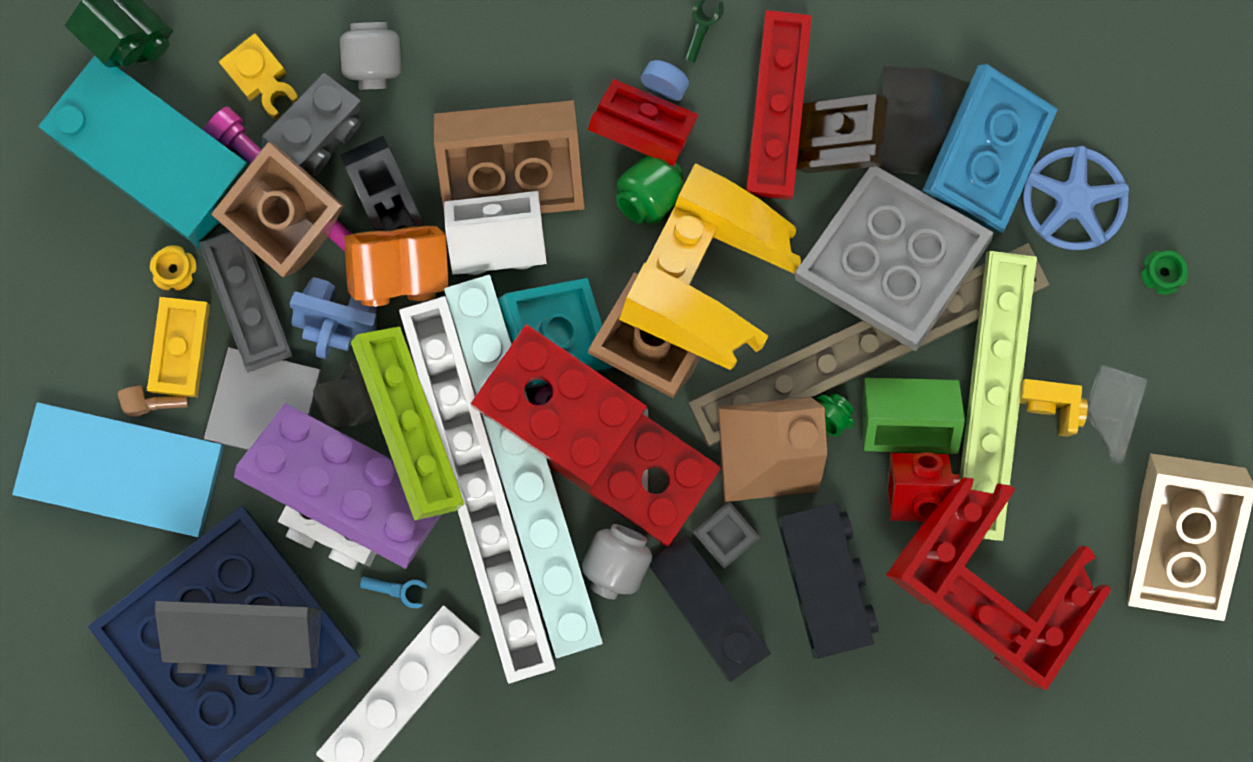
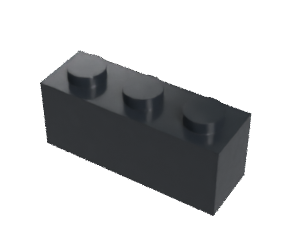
M832 503L779 517L777 524L813 659L873 645L872 634L879 632L878 623L872 605L864 606L859 587L866 586V580L860 559H851L847 540L853 539V531L847 512L839 513L837 503Z

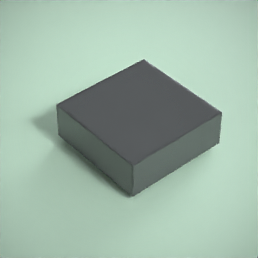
M730 501L693 532L694 536L722 569L760 539Z

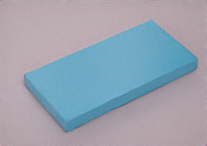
M37 402L12 495L201 538L224 445Z

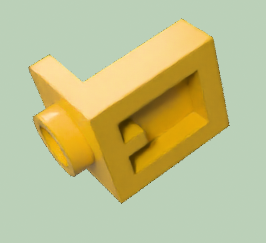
M1030 379L1022 380L1020 403L1027 404V412L1054 415L1056 414V408H1061L1059 436L1069 437L1077 434L1078 427H1083L1086 422L1088 403L1087 399L1081 398L1082 386Z

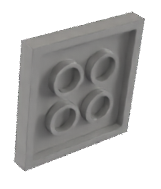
M877 166L869 167L796 270L795 280L914 351H917L992 241L993 232Z

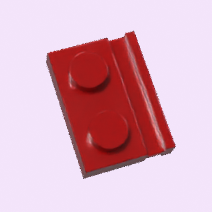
M613 79L599 102L596 112L592 114L587 130L653 158L663 159L670 165L675 166L679 154H681L694 129L699 114Z

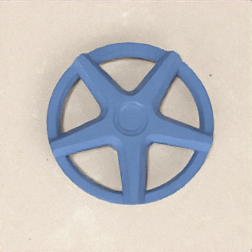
M1084 146L1063 148L1043 157L1031 170L1023 191L1024 210L1033 229L1045 241L1062 249L1087 250L1105 243L1119 230L1128 209L1129 188L1117 167L1102 154L1087 149ZM1073 156L1068 181L1061 182L1039 174L1051 162ZM1087 159L1101 165L1110 174L1115 184L1089 185L1087 182ZM1032 187L1055 198L1056 207L1042 225H1040L1033 212L1031 203ZM1119 198L1115 220L1108 230L1103 232L1093 208L1098 203ZM1069 219H1078L1091 240L1078 243L1067 242L1052 236V234Z

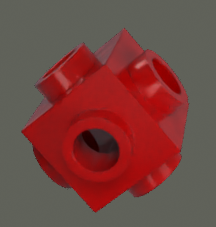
M929 452L919 454L891 453L887 481V497L891 521L925 522L960 481L959 474H952L949 454H933Z

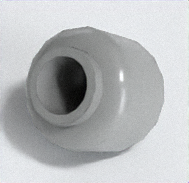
M387 22L350 24V31L341 35L339 40L341 72L348 80H358L359 90L386 89V79L396 78L400 75L402 71L400 37L396 31L388 29Z
M613 524L611 529L598 531L594 535L582 562L584 575L592 581L590 589L600 596L613 600L617 598L618 594L631 595L637 592L652 561L651 551L646 546L647 538L633 529L618 524Z

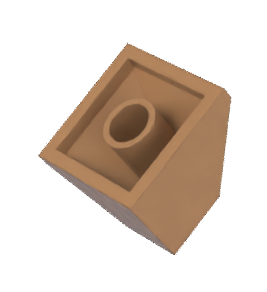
M811 397L717 407L725 502L819 492L827 459L825 408Z

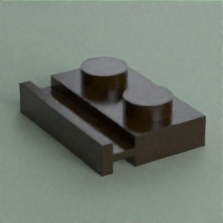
M878 94L803 103L798 146L802 153L801 162H797L796 169L804 173H816L881 166L882 159L878 158L879 145L884 143L888 99Z

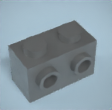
M323 73L262 136V149L268 142L272 141L310 176H316L327 165L331 154L342 143H348L360 128L359 113L361 100L326 73Z

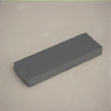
M231 231L200 241L199 245L247 373L292 357L253 251Z

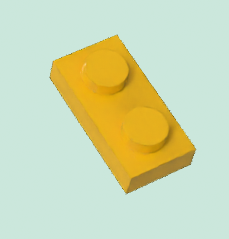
M160 297L147 391L150 393L198 398L211 306L208 302Z

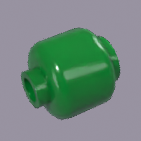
M648 155L643 156L617 180V206L630 221L636 224H641L642 222L650 225L658 224L675 207L678 196L684 186L682 181L684 179L683 171L677 163L675 166H672L663 159L653 158Z

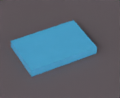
M988 64L978 65L922 191L993 233H1004L1058 108Z

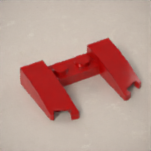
M963 477L909 541L886 576L919 602L932 606L995 655L993 659L1027 685L1047 691L1111 590L1109 585H1100L1093 588L1084 566L1094 560L1095 556L1089 547L1080 545L1042 590L1026 613L1017 608L965 567L1016 489L1010 485L997 483L994 493L972 490L974 479Z

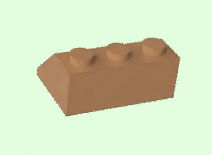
M574 100L434 114V147L443 211L445 201L538 191L541 214L584 210Z

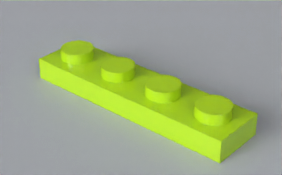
M395 327L357 334L351 341V345L414 521L457 511L465 503L401 328Z

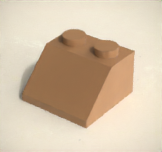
M270 141L211 215L280 276L286 277L302 270L330 235L344 205Z
M634 272L589 347L588 353L674 398L691 377L701 357L619 320L626 297L638 276Z

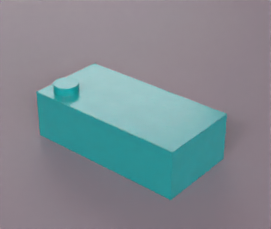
M96 56L91 59L38 126L54 142L199 249L201 248L199 242L208 239L220 223L211 215L212 212L249 167L247 162L118 67H106Z

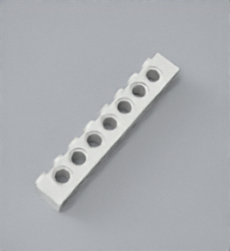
M446 296L400 309L399 312L420 383L465 503L457 511L507 682L509 684L555 670L557 667L482 413L470 405L476 393Z

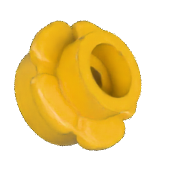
M170 245L159 250L150 261L153 282L159 288L166 291L171 288L177 291L187 288L192 283V273H195L197 269L193 255L185 253L184 249L177 245ZM171 265H177L178 269L175 273L169 271Z

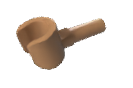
M141 385L128 387L117 393L121 408L129 417H139L150 410L188 407V398L185 396L152 397L146 399Z

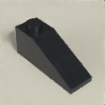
M384 136L340 154L375 231H393L402 228L425 226Z
M686 535L652 558L649 566L727 681H733L771 654L741 609Z

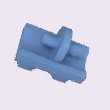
M313 277L303 293L294 291L290 301V308H293L292 326L304 329L302 339L317 343L316 357L327 359L333 347L349 351L351 341L357 334L377 331V306H364L361 304V300H354L352 296L348 306L334 303L335 286L329 281Z

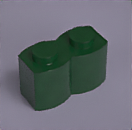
M81 0L65 24V27L106 67L110 68L120 65L127 67L134 62L139 63L147 60L150 62L156 61L167 51L170 45L168 38L174 31L143 0Z

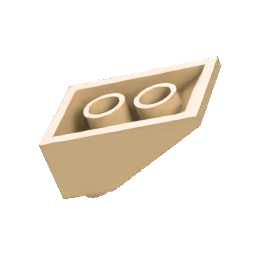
M1150 453L1140 498L1127 599L1128 606L1225 620L1253 504V481L1246 468Z

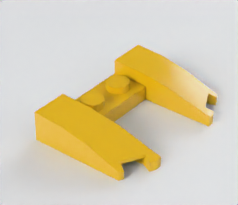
M695 163L647 262L643 264L626 297L619 320L731 370L737 363V359L733 354L734 350L748 343L755 352H758L764 347L768 335L720 302L690 286L713 238L795 274L801 264L800 256L791 252L790 238H794L796 227L756 196L730 180Z

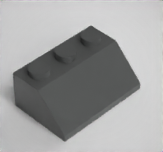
M155 602V616L162 662L177 663L176 673L206 674L207 664L226 665V675L256 676V666L275 667V677L305 678V668H318L322 609L290 606Z

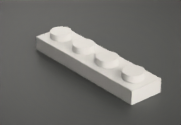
M443 605L319 749L316 755L324 762H374L480 639V636Z

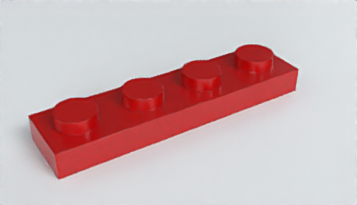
M770 10L765 12L746 191L754 196L792 200L794 195L812 15Z

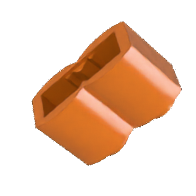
M437 226L362 232L344 236L347 291L354 300H361V304L364 306L386 305L390 302L389 298L400 295H407V298L413 301L431 300L436 297V292L444 291V288L448 287L446 234Z

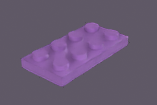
M286 403L239 461L235 469L234 478L405 569L441 517V515L414 521L392 459Z

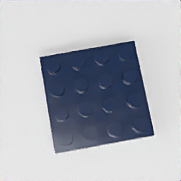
M240 506L87 626L190 762H230L361 658L354 646L244 506ZM155 602L290 606L322 609L318 668H305V678L275 677V667L256 666V676L226 675V665L207 664L206 674L176 673L177 663L162 662L155 616Z

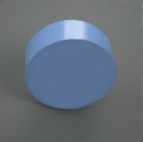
M660 60L650 61L641 76V82L654 94L671 101H680L689 86L687 76L680 69Z

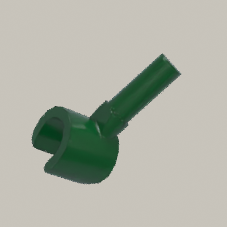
M698 0L694 4L692 16L696 24L684 59L695 63L709 26L718 21L724 14L722 2L717 4L713 18L705 16L702 11V5L705 0Z

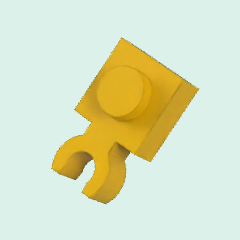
M255 33L218 61L249 101L253 100L260 93L262 94V105L265 111L276 121L281 117L273 106L277 97L287 96L293 104L299 99L295 90L289 84L277 82L278 79L286 74V71Z

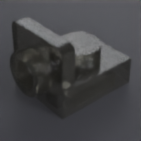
M357 360L351 361L340 379L317 384L313 389V395L323 423L335 430L369 422L376 414Z

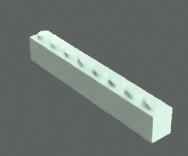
M490 274L444 288L476 394L511 346ZM524 389V395H525L526 399L528 400L526 391H525V389ZM482 414L556 659L602 645L601 635L546 457Z

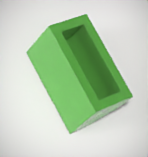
M864 379L862 400L863 451L959 453L965 423L959 380Z

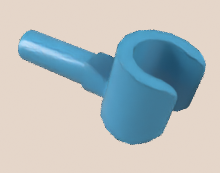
M365 576L362 577L360 588L400 598L401 602L409 608H419L423 605L410 603L406 599L405 592L407 588L413 584L423 588L428 587L420 580H409L401 584Z

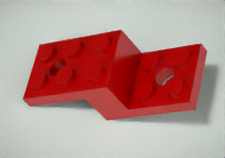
M527 324L470 403L471 407L551 461V469L666 547L675 538L722 468L643 414L647 407L645 404ZM533 380L546 381L552 388L553 396L544 405H533L524 395L526 385ZM659 468L666 473L668 487L664 492L652 494L645 490L641 479L642 474L647 469Z

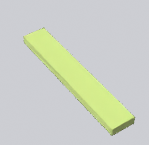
M995 251L986 252L960 468V480L963 477L974 479L972 490L994 493L997 483L1010 485L1037 257ZM1008 502L983 539L1003 541Z

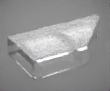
M1101 365L1098 367L1088 400L1087 416L1101 436L1109 451L1108 455L1111 461L1120 464L1123 463L1147 379Z

